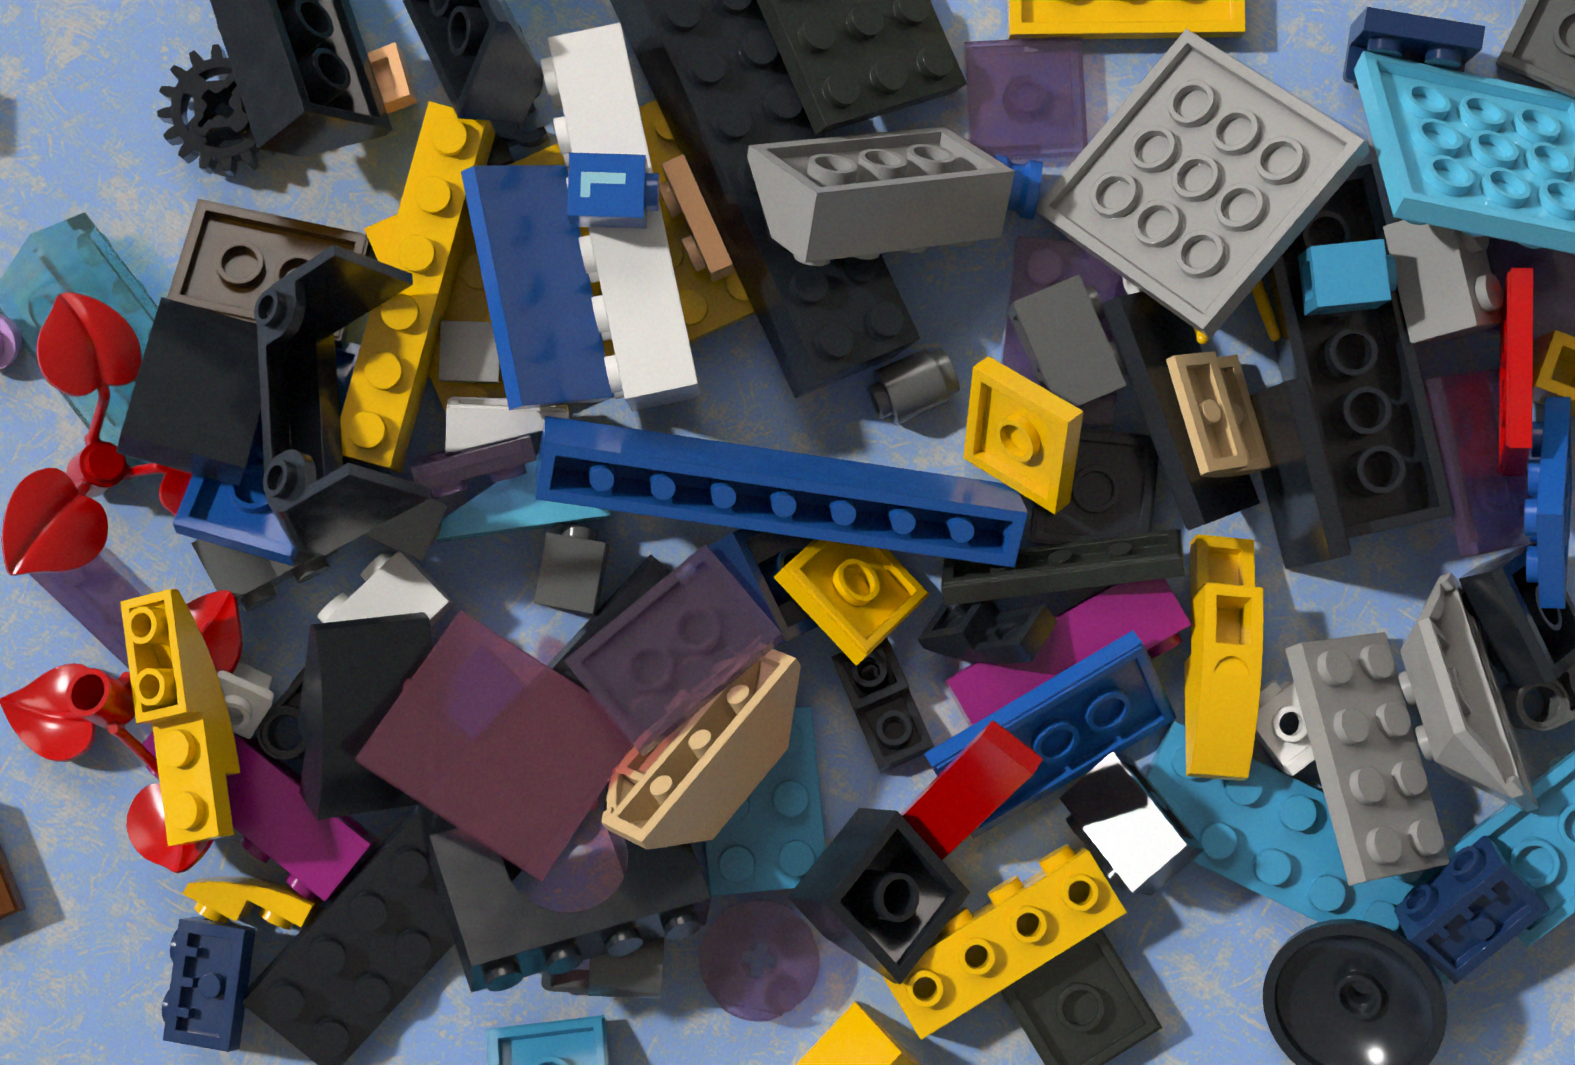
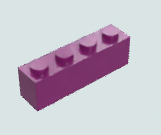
M1166 579L1109 585L1055 616L1058 623L1032 662L1017 664L974 662L944 679L946 687L969 727L1132 630L1143 642L1151 659L1183 642L1178 632L1192 624Z
M152 731L142 745L156 757ZM233 733L240 773L226 776L233 828L243 835L239 840L240 845L258 860L267 863L272 858L289 872L285 878L286 882L305 898L313 901L319 896L323 901L329 900L353 875L380 840L350 815L317 820L299 794L302 776L281 759H275L266 754L255 738L247 739ZM146 765L148 771L159 779L156 773Z

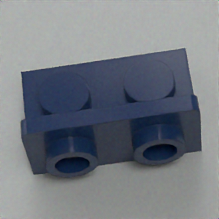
M1366 7L1350 26L1343 80L1347 83L1357 84L1354 68L1363 51L1464 72L1465 64L1482 50L1485 26Z
M1485 835L1471 846L1459 850L1452 857L1450 863L1425 884L1411 889L1403 901L1395 908L1394 912L1407 940L1415 945L1450 981L1457 984L1550 908L1543 896L1504 860L1496 844Z
M204 916L179 919L178 929L174 933L170 944V958L173 962L170 989L162 1003V1018L165 1022L163 1041L225 1052L240 1049L245 1013L243 1000L248 991L256 928L215 922Z

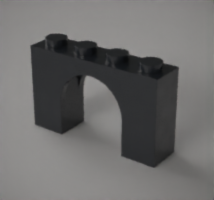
M606 788L603 812L607 810L608 788ZM489 820L430 835L429 864L471 993L486 988L494 992L503 991L514 987L527 976L545 971L551 974L565 973L575 969L586 959L608 954L610 957H620L634 952L645 942L663 937L669 940H679L697 932L701 926L706 925L711 896L691 844L647 850L608 830L623 872L624 879L608 899L599 905L578 912H557L535 905L522 896L514 887L506 871Z

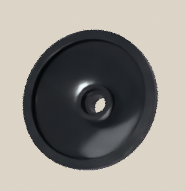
M1333 919L1318 922L1298 931L1275 954L1266 973L1263 985V1008L1269 1029L1281 1050L1296 1065H1429L1437 1054L1445 1035L1448 1017L1447 1000L1436 970L1425 955L1410 941L1391 929L1372 922L1356 919ZM1362 982L1368 985L1371 993L1362 994L1358 992L1352 983Z

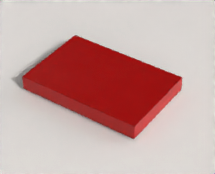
M1511 268L1510 272H1507L1503 290V305L1500 308L1503 323L1500 324L1498 472H1501V476H1523L1532 450L1533 268Z

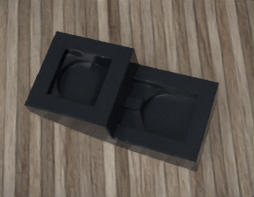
M993 600L944 606L943 602L917 640L923 649L956 659L992 664L1027 663L1034 660L1058 622L1046 604L1000 612Z

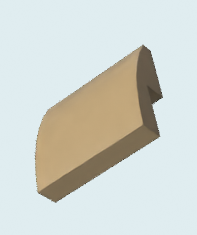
M1215 351L1174 355L1166 359L1200 475L1204 477H1232L1255 474L1270 468V461L1238 355L1217 357Z

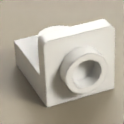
M239 662L233 674L221 670L217 675L227 704L233 733L250 739L272 705L274 693L269 689L273 676Z

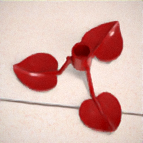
M71 292L59 294L55 298L53 307L39 332L36 344V356L40 371L47 382L54 388L74 397L87 396L97 389V404L89 432L84 436L86 447L69 461L66 473L60 469L50 467L37 470L26 476L12 492L4 514L1 536L3 560L6 571L11 576L67 572L79 569L94 560L103 550L107 541L108 519L101 504L90 497L103 495L122 479L131 480L134 477L155 473L165 474L159 488V500L165 509L176 516L193 473L156 463L129 466L127 465L125 455L116 453V445L107 441H101L100 433L110 401L109 386L119 387L133 382L138 376L142 354L139 340L129 323L107 304L86 295Z
M229 590L216 591L187 603V606L206 643L216 672L224 670L233 674L241 658L243 646L238 601L236 596ZM76 663L65 664L45 672L24 688L0 698L3 712L14 732L31 750L43 758L54 762H68L83 756L94 743L96 736L95 725L107 729L111 735L118 737L159 778L157 758L125 727L135 716L129 672H123L116 679L99 669L88 668ZM160 783L144 787L131 803L127 814L126 827L132 845L145 859L161 865L176 874L186 872L205 855L214 841L212 839L187 845L168 846Z

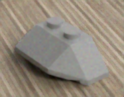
M1451 572L1438 578L1400 649L1406 670L1398 673L1399 682L1409 705H1417L1423 725L1415 728L1418 743L1426 760H1434L1451 776L1526 812L1538 809L1539 807L1477 620L1469 614L1463 603L1462 594H1464L1461 583Z

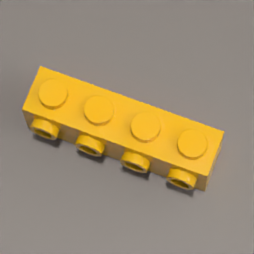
M1069 844L1063 845L1038 861L1042 870L1022 882L1018 875L990 890L987 895L991 902L971 914L967 907L957 910L901 985L895 984L882 976L921 1040L1127 913L1088 849L1080 846L1073 851Z

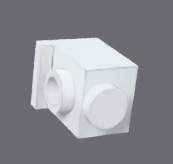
M1273 679L1260 687L1255 739L1278 770L1294 776L1314 761L1315 758L1294 682L1285 681L1279 686L1276 680ZM1287 712L1295 714L1299 722L1298 729L1291 735L1284 734L1279 725L1281 717Z

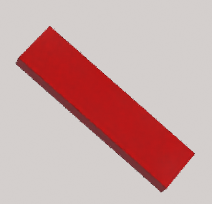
M992 720L911 802L901 815L938 857L943 860L1034 774L1043 759L1005 728Z

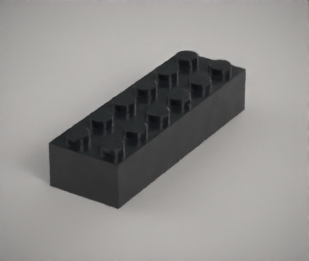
M1372 163L1357 166L1262 278L1281 334L1280 339L1274 341L1282 380L1284 382L1305 377L1306 380L1308 379L1348 538L1454 515L1414 343L1410 342L1398 288L1396 287L1395 291H1390L1391 300L1377 309L1304 315L1298 256L1310 246L1384 239L1386 255H1389L1383 230L1386 222Z

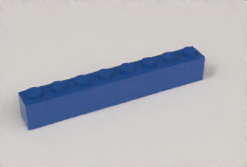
M545 416L536 467V500L1015 567L1028 514L1019 492L1004 483Z

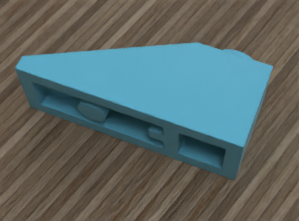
M536 455L441 520L440 533L435 541L446 542L563 526V524L570 525L614 519L613 510L536 500V467L538 455Z

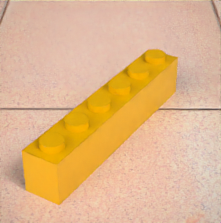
M428 102L384 260L385 264L412 273L413 285L370 311L340 417L342 457L397 473L402 472L439 339L441 320H444L471 223L461 171L472 166H487L496 133L490 121L459 119L453 107Z

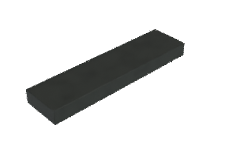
M1169 529L1021 548L1018 551L1015 567L946 558L943 563L941 580L944 606L1185 576L1181 530Z

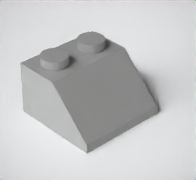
M1405 220L1383 226L1389 255H1393L1396 262L1397 288L1411 343L1465 338L1503 323L1500 308L1503 305V292L1495 275L1491 274L1485 250L1489 245V236L1473 237L1459 230L1430 224L1414 225Z

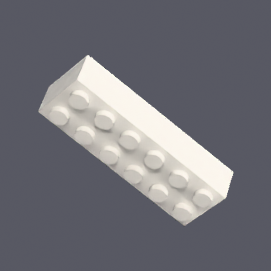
M621 23L548 37L552 57L541 59V65L553 108L563 107L564 116L553 118L559 149L564 157L566 167L569 166V152L646 155L649 167L648 173H653ZM660 202L659 211H647V229L588 227L590 235L579 237V244L586 273L589 274L590 282L600 281L602 295L591 297L598 331L601 333L603 341L612 339L615 355L604 357L611 392L614 393L615 399L625 398L630 410L637 411L701 397Z

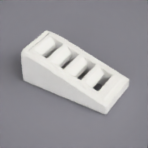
M450 396V399H447L445 453H455L542 432L545 416L569 419L568 406L560 405L509 410L507 398Z

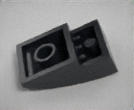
M161 297L123 423L116 453L239 486L246 468L261 411L257 324Z
M425 612L310 625L297 725L298 732L306 741L299 794L317 820L418 805L431 792L436 748V679L430 621Z

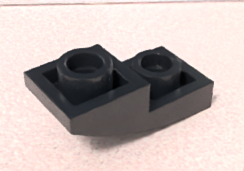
M887 637L858 665H855L844 652L831 657L880 773L924 755V753L934 748L930 735L911 695L909 685Z

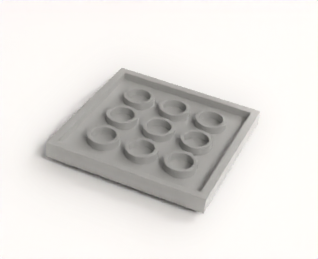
M1185 29L1038 202L1036 213L1047 224L1211 339L1369 154L1370 149L1363 138L1190 30Z

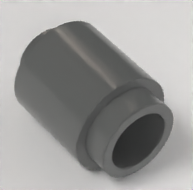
M942 348L932 352L922 349L873 371L875 383L867 387L869 397L878 416L881 419L890 416L896 425L948 403L949 396L960 391L954 367Z

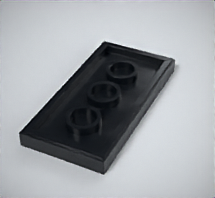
M1143 291L1119 296L1103 303L1102 309L1185 528L1189 531L1260 504L1249 474L1232 477H1204L1200 475L1166 359L1174 355L1203 352L1200 344L1197 342L1194 328Z

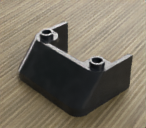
M337 245L327 248L271 285L259 296L254 309V317L257 322L264 455L263 488L266 493L267 502L291 545L297 550L316 555H326L430 499L429 486L351 463L343 465L334 333L413 285L412 273Z

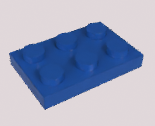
M1545 397L1544 421H1532L1531 456L1541 457V459H1529L1528 496H1533V499L1525 500L1524 529L1525 536H1530V542H1536L1537 546H1527L1526 581L1527 583H1538L1539 608L1565 609L1573 491L1571 397Z

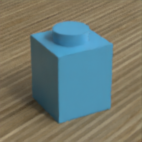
M1384 239L1310 246L1298 256L1305 316L1377 309L1391 300L1390 291H1395L1397 287L1396 262L1393 255H1386Z

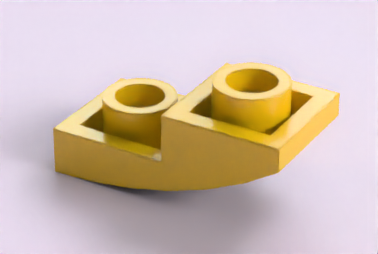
M232 876L195 880L188 883L182 893L197 901L194 910L212 921L227 923L229 918L238 921L249 916L254 904L261 907L258 913L261 918L287 930H291L293 924L299 927L306 925L316 915L323 901L317 897L313 901L309 900L292 887L263 879Z

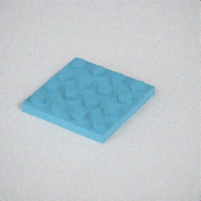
M1368 51L1362 52L1354 68V73L1393 217L1403 219L1414 225L1430 224L1459 230L1473 237L1489 236L1513 241L1532 249L1543 247L1575 254V99L1558 92Z

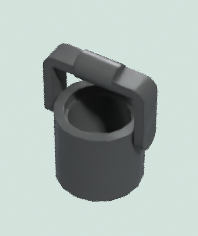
M664 937L642 943L637 950L624 956L610 957L608 954L590 958L589 970L573 969L561 974H551L548 971L541 972V985L545 990L552 992L588 993V996L661 999Z

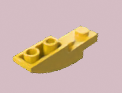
M1196 534L1190 541L1191 655L1184 661L1186 776L1245 781L1249 777L1254 748L1263 655V587H1255L1254 540Z
M168 589L120 601L136 724H152L168 846L187 845L234 835L226 776L240 773L236 743L220 681L196 621L178 589Z

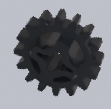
M219 44L212 45L211 59L204 60L193 50L189 53L193 67L185 71L183 68L173 65L170 70L179 80L176 87L161 86L159 90L166 99L171 101V106L157 110V117L164 123L174 125L163 134L165 140L172 146L183 143L178 155L188 164L199 157V168L207 174H212L218 162L221 163L224 172L229 176H236L237 162L242 160L253 170L258 169L259 163L256 153L260 149L257 148L255 138L251 132L250 123L238 86L234 80L229 58ZM229 74L225 80L206 81L217 75ZM193 98L195 116L188 123V105L190 99ZM221 102L234 110L227 119L215 112L216 107ZM226 140H243L233 146L219 147ZM263 150L273 156L276 154V152Z

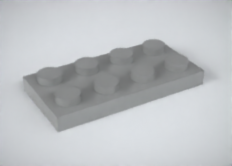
M1386 632L1301 642L1285 648L1349 886L1448 865L1450 861L1443 833L1434 808L1427 776L1422 765Z

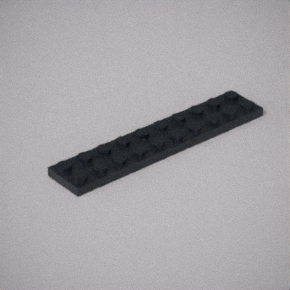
M650 554L434 786L431 792L408 814L251 983L243 1000V1005L317 1065H343L455 944L429 864V836L489 820L506 871L512 882L607 780L612 771L689 682L704 674L730 647V643L716 614Z

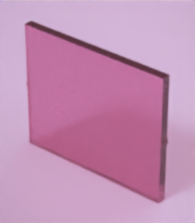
M460 610L412 679H407L404 682L403 692L357 755L355 761L542 882L588 812L597 808L599 803L597 798L641 734L643 727Z

